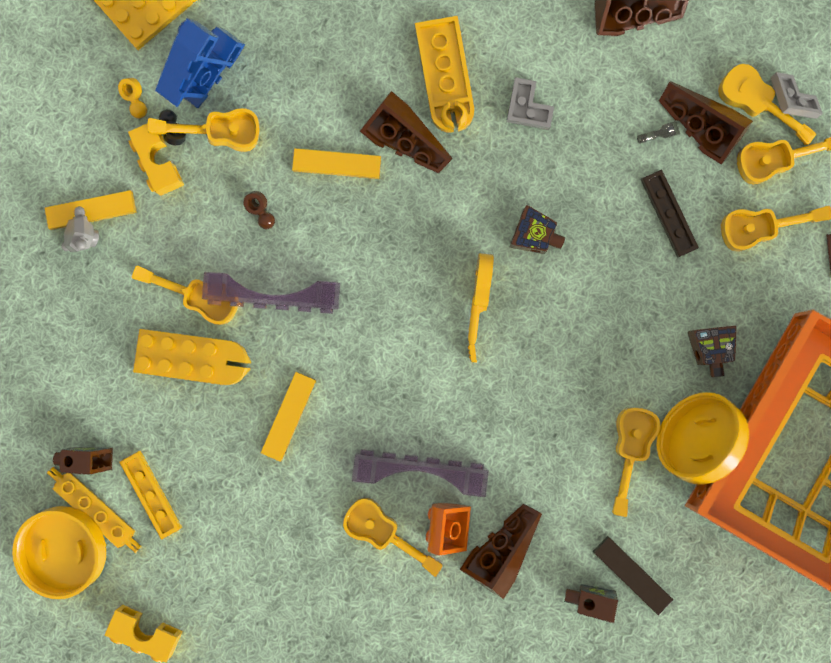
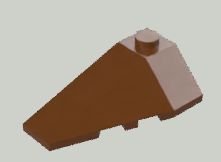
M595 0L596 34L620 36L625 34L626 30L636 28L638 31L644 29V25L656 22L660 25L684 17L689 0Z
M392 91L360 130L375 145L384 148V146L396 150L395 154L401 157L405 154L414 158L416 164L438 174L452 160L450 154L410 106Z

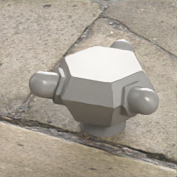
M78 206L74 210L75 217L68 221L64 232V242L61 245L64 251L78 252L95 247L98 243V230H94L93 225L87 220L84 208Z

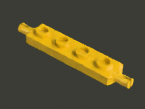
M52 467L51 471L47 472L56 481L52 489L73 508L91 517L100 528L102 534L117 548L127 545L136 553L142 547L132 538L135 530L72 473L62 475L55 467Z

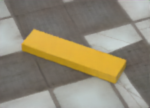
M294 148L293 172L372 179L380 178L381 156Z
M131 190L45 207L48 229L50 230L66 227L68 221L75 217L74 210L78 206L84 208L85 216H87L89 222L137 213Z
M295 372L261 450V454L277 461H282L317 380Z
M138 451L120 461V465L160 539L162 540L181 529L182 526L142 452Z

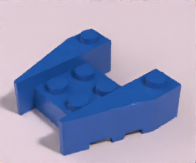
M187 18L178 28V34L173 42L155 91L176 107L180 105L184 98L196 108H199L208 97L213 84H218L222 79L220 73L225 67L231 68L245 44L226 29L216 27L210 31L198 21Z

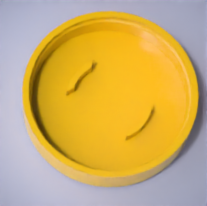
M710 392L697 393L681 400L665 416L657 435L658 457L662 465L681 480L696 485L709 484L725 477L739 464L747 449L749 427L742 411L725 397Z
M68 506L51 507L30 517L19 528L13 542V562L19 577L32 591L50 599H66L85 590L101 574L106 561L105 539L98 525L84 512Z

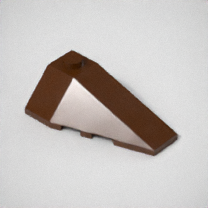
M672 81L668 83L659 99V102L673 119L680 121L687 129L685 133L689 137L693 136L698 142L700 151L721 165L753 122L736 110Z
M522 504L504 521V526L496 534L494 532L490 533L487 536L489 540L480 548L476 546L470 552L460 570L487 590L504 599L517 578L542 514Z

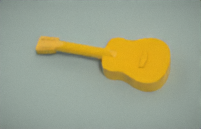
M739 64L722 79L718 88V94L724 103L741 108L752 117L759 115L763 111H769L796 131V136L804 145L810 144L816 136V133L806 124H801L789 114L782 113L780 107L772 102L775 90L763 82L754 67L748 64Z
M240 108L227 113L211 112L207 117L206 124L203 125L166 123V121L148 118V133L207 134L208 142L213 146H228L236 151L247 152L254 149L257 145L259 121L253 111Z
M831 137L823 142L793 150L786 140H779L774 143H750L742 148L737 155L739 173L748 184H761L775 174L784 173L794 166V158L823 150L830 151Z
M828 205L809 211V213L776 219L774 212L770 209H763L758 212L743 209L735 210L722 219V238L730 250L744 251L759 242H766L776 238L779 227L809 221L813 223L831 220V207Z
M479 253L475 271L474 296L468 332L469 359L477 363L475 342L477 339L479 314L482 311H487L494 262L493 254Z
M138 265L135 266L131 276L132 279L149 284L153 283L184 295L183 305L187 309L199 312L207 321L213 324H227L232 320L238 308L239 296L237 292L225 284H207L195 279L190 282L188 287L154 275L153 272Z
M626 408L617 417L618 442L616 444V453L625 458L618 496H615L612 509L614 515L627 517L628 499L626 498L633 464L635 461H646L649 458L651 444L660 431L658 416L643 408Z
M360 498L347 511L343 527L350 537L367 541L379 550L384 549L391 542L422 563V566L434 577L442 569L443 565L441 562L429 555L426 556L395 535L398 527L397 522L386 516L379 504L373 499Z

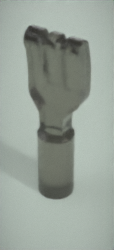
M677 121L664 124L658 131L637 135V141L641 144L654 140L657 137L669 138L681 133L678 130Z

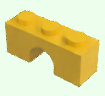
M148 123L128 132L131 138L128 140L129 145L134 152H137L140 158L137 160L138 165L143 172L146 171L149 178L146 182L152 192L155 191L162 196L184 186L176 165L171 161L160 165L155 163L157 151L167 146L162 134H149Z
M123 604L117 608L104 636L109 637L113 643L129 646L136 653H145L156 662L166 663L173 655L183 631L162 622L153 635H146L139 628V621L143 613Z

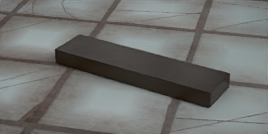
M661 169L642 178L641 182L677 258L698 249L697 242L663 170Z
M609 536L593 550V553L658 616L674 600Z

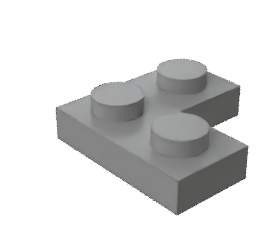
M776 72L771 77L773 89L775 90L782 113L814 119L823 114L817 96L799 93L793 75Z
M515 77L506 122L546 130L550 129L554 106L533 103L537 81Z

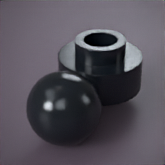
M165 109L159 114V120L170 124H179L176 123L177 117L172 110ZM166 132V134H163V138L168 144L181 145L186 140V133Z

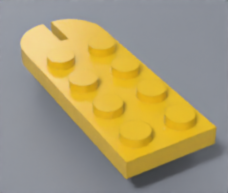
M458 16L415 23L432 122L439 130L453 133L454 123L451 119V113H455L458 132L462 131L473 120L474 103Z
M139 329L133 372L219 385H233L241 381L251 368L227 365L228 361L251 364V360L244 347L234 341Z

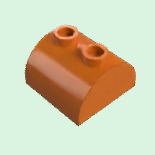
M450 503L432 504L428 511L430 527L426 533L428 552L440 556L467 551L470 506Z

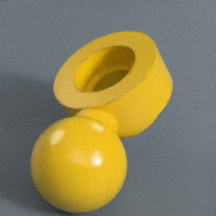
M135 78L122 79L118 85L120 96L124 100L131 102L129 111L133 117L143 118L147 114V107L142 101H139L142 94V87L139 81Z

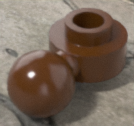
M252 191L247 194L243 201L245 209L249 213L259 216L258 224L261 228L271 229L275 224V217L265 211L267 207L265 195L259 191Z

